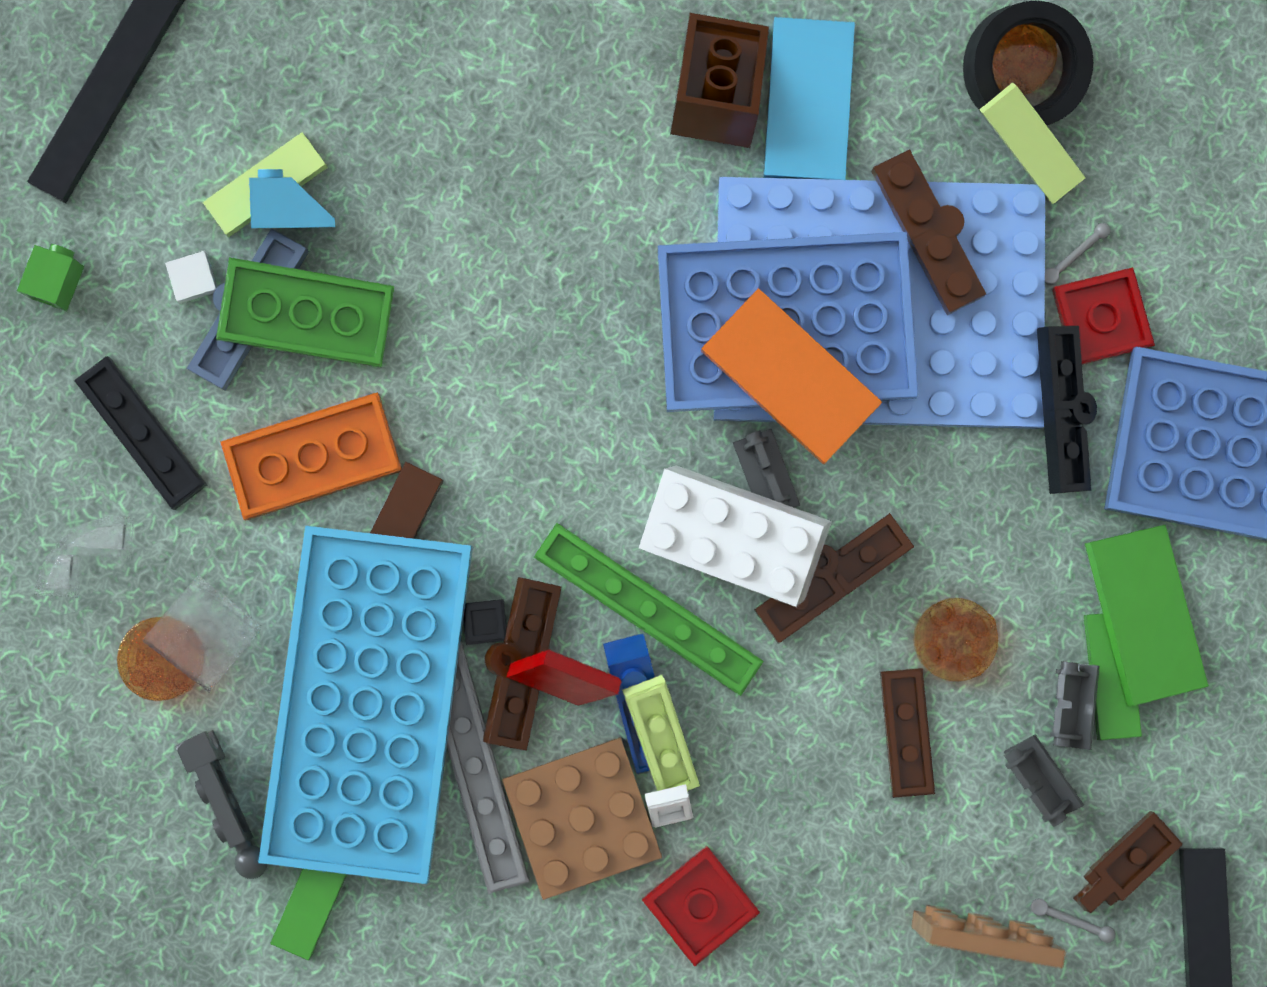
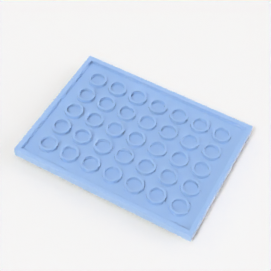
M719 177L717 242L903 232L879 185L874 180ZM928 182L940 207L950 205L962 212L964 227L957 236V239L986 295L946 315L907 240L918 397L916 399L882 400L880 406L863 424L1042 429L1044 427L1037 328L1045 327V194L1037 184ZM762 407L714 410V421L777 422Z

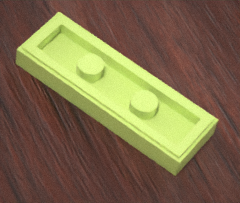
M1011 83L980 109L981 113L1035 184L1043 191L1049 202L1054 204L1085 179V176L1017 85Z
M301 132L203 201V204L224 233L230 237L251 222L249 178H258V169H283V177H292L300 186H303L328 167L303 132Z
M660 675L623 689L622 691L656 790H664L685 784L687 791L699 787L700 784L663 676Z

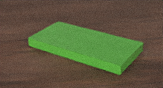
M229 257L216 340L381 368L394 286Z
M1166 524L1085 543L1127 706H1135L1209 687Z

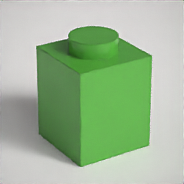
M51 243L50 248L46 249L34 245L17 291L29 299L67 311L84 266L73 258L75 252L65 247Z

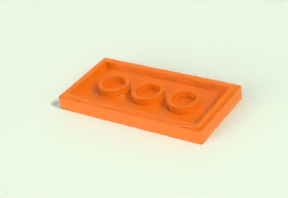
M759 288L701 348V352L823 465L882 403L878 397Z
M378 392L220 441L243 520H250L399 473L402 469Z

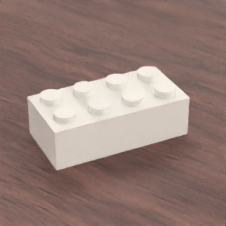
M676 465L664 469L639 549L797 607L806 599L832 521Z

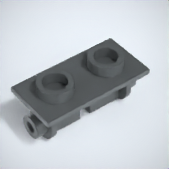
M772 429L763 432L759 430L746 435L744 439L733 442L752 493L794 508L800 506Z
M1061 661V669H1056V674H1058L1056 699H1058L1057 707H1055L1053 732H1050L1049 735L1054 737V746L1091 750L1100 666Z
M1036 735L1004 751V757L1008 761L1005 766L1007 769L1012 770L1024 789L1028 788L1031 791L1032 795L1030 798L1043 815L1042 819L1044 822L1049 821L1055 827L1066 820V814L1084 806Z

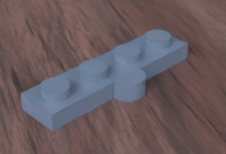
M271 228L252 261L299 269L309 251L306 247ZM225 283L219 285L213 294V303L219 311H221ZM219 314L187 369L226 391L252 346L216 340Z

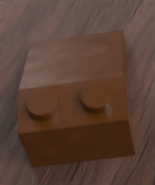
M690 13L674 105L671 135L746 148L751 147L759 115L769 26Z

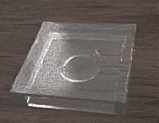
M198 575L146 634L143 642L210 693L264 626Z

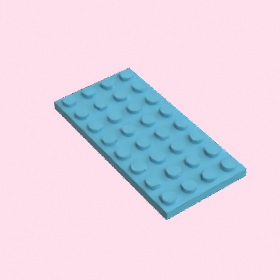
M305 526L258 863L421 884L429 883L472 546Z

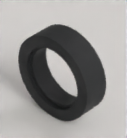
M1026 1L1001 8L986 17L974 30L968 41L963 59V77L967 92L979 111L1001 92L993 75L992 65L995 49L1002 37L1018 25H1033L1049 33L1056 41L1062 55L1063 68L1055 91L1045 101L1032 107L1046 125L1058 122L1079 105L1089 88L1094 63L1089 37L1077 18L1066 9L1050 2Z

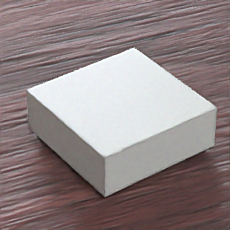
M205 251L165 263L176 301L179 304L213 294L217 288L209 257Z
M686 784L645 794L653 827L656 828L693 818Z

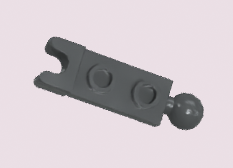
M214 731L202 732L177 744L176 749L186 772H196L199 780L195 781V787L199 797L204 804L210 803L216 816L212 823L218 838L223 843L227 841L229 847H235L237 851L234 862L236 871L246 879L260 877L267 869V864L258 863L260 848L253 846L250 840L254 837L219 761L225 758V754Z

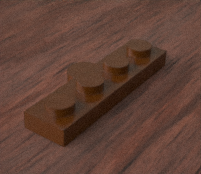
M909 149L873 167L871 172L902 231L907 232V240L946 315L983 298L986 292L957 239V236L964 227L963 214L954 206L945 205L940 207L911 150Z
M889 513L837 551L830 546H823L806 599L797 607L770 598L754 609V611L779 644L914 548V545Z
M520 577L517 579L504 643L493 644L485 654L487 669L492 674L497 675L483 742L527 751L540 690L509 679L507 674L511 663L549 649L561 586Z

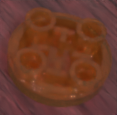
M1018 25L1002 37L995 49L992 65L994 79L1000 91L1014 83L1025 95L1037 90L1046 82L1057 60V46L1053 37L1043 29L1033 25Z
M949 598L938 601L928 607L916 623L913 635L915 653L923 667L940 679L966 681L978 677L990 666L997 652L998 633L995 619L983 607L967 599Z
M153 617L134 625L122 639L117 655L119 674L125 685L139 697L153 701L171 700L189 692L197 682L204 662L203 648L196 631L179 620L166 617Z

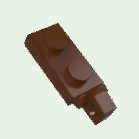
M1149 811L1090 867L1091 870L1083 876L1089 883L1073 899L1084 911L1092 913L1104 901L1109 906H1112L1118 900L1124 901L1174 854L1183 843L1155 812Z

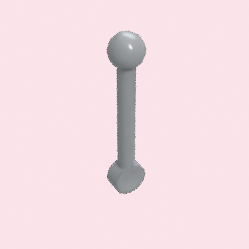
M1106 223L1097 224L1094 233L1056 267L1046 269L1045 283L1049 285L1056 283L1059 279V274L1097 240L1107 238L1110 235L1109 225Z
M1040 898L1033 900L1031 903V911L1035 915L1042 916L1046 914L1098 935L1104 943H1110L1115 939V931L1110 926L1098 927L1049 907L1046 901Z

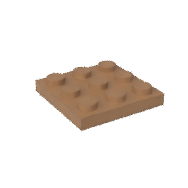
M621 737L502 779L543 900L662 858Z
M926 905L925 912L914 910L911 927L931 945L1063 968L1066 950L1053 943V936L1044 934L1043 930L1036 929L1033 924L1010 920L1009 927L1001 926L1000 922L993 921V917L976 913H968L967 920L959 919L958 915L951 913L950 909Z

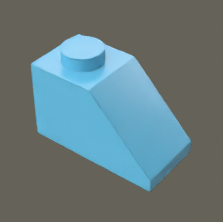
M258 169V178H249L251 228L335 227V218L292 177H283V169Z

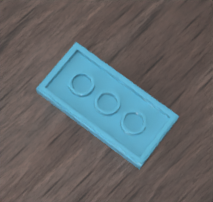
M774 17L763 178L846 180L855 22Z

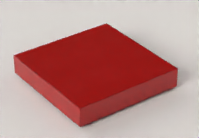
M1133 267L1052 288L1061 325L1079 326L1082 365L1131 353L1134 347L1149 349L1155 346Z
M546 650L511 663L507 674L509 679L577 706L618 695L622 681L616 676L552 650Z
M707 845L642 898L644 904L694 967L760 914V911Z

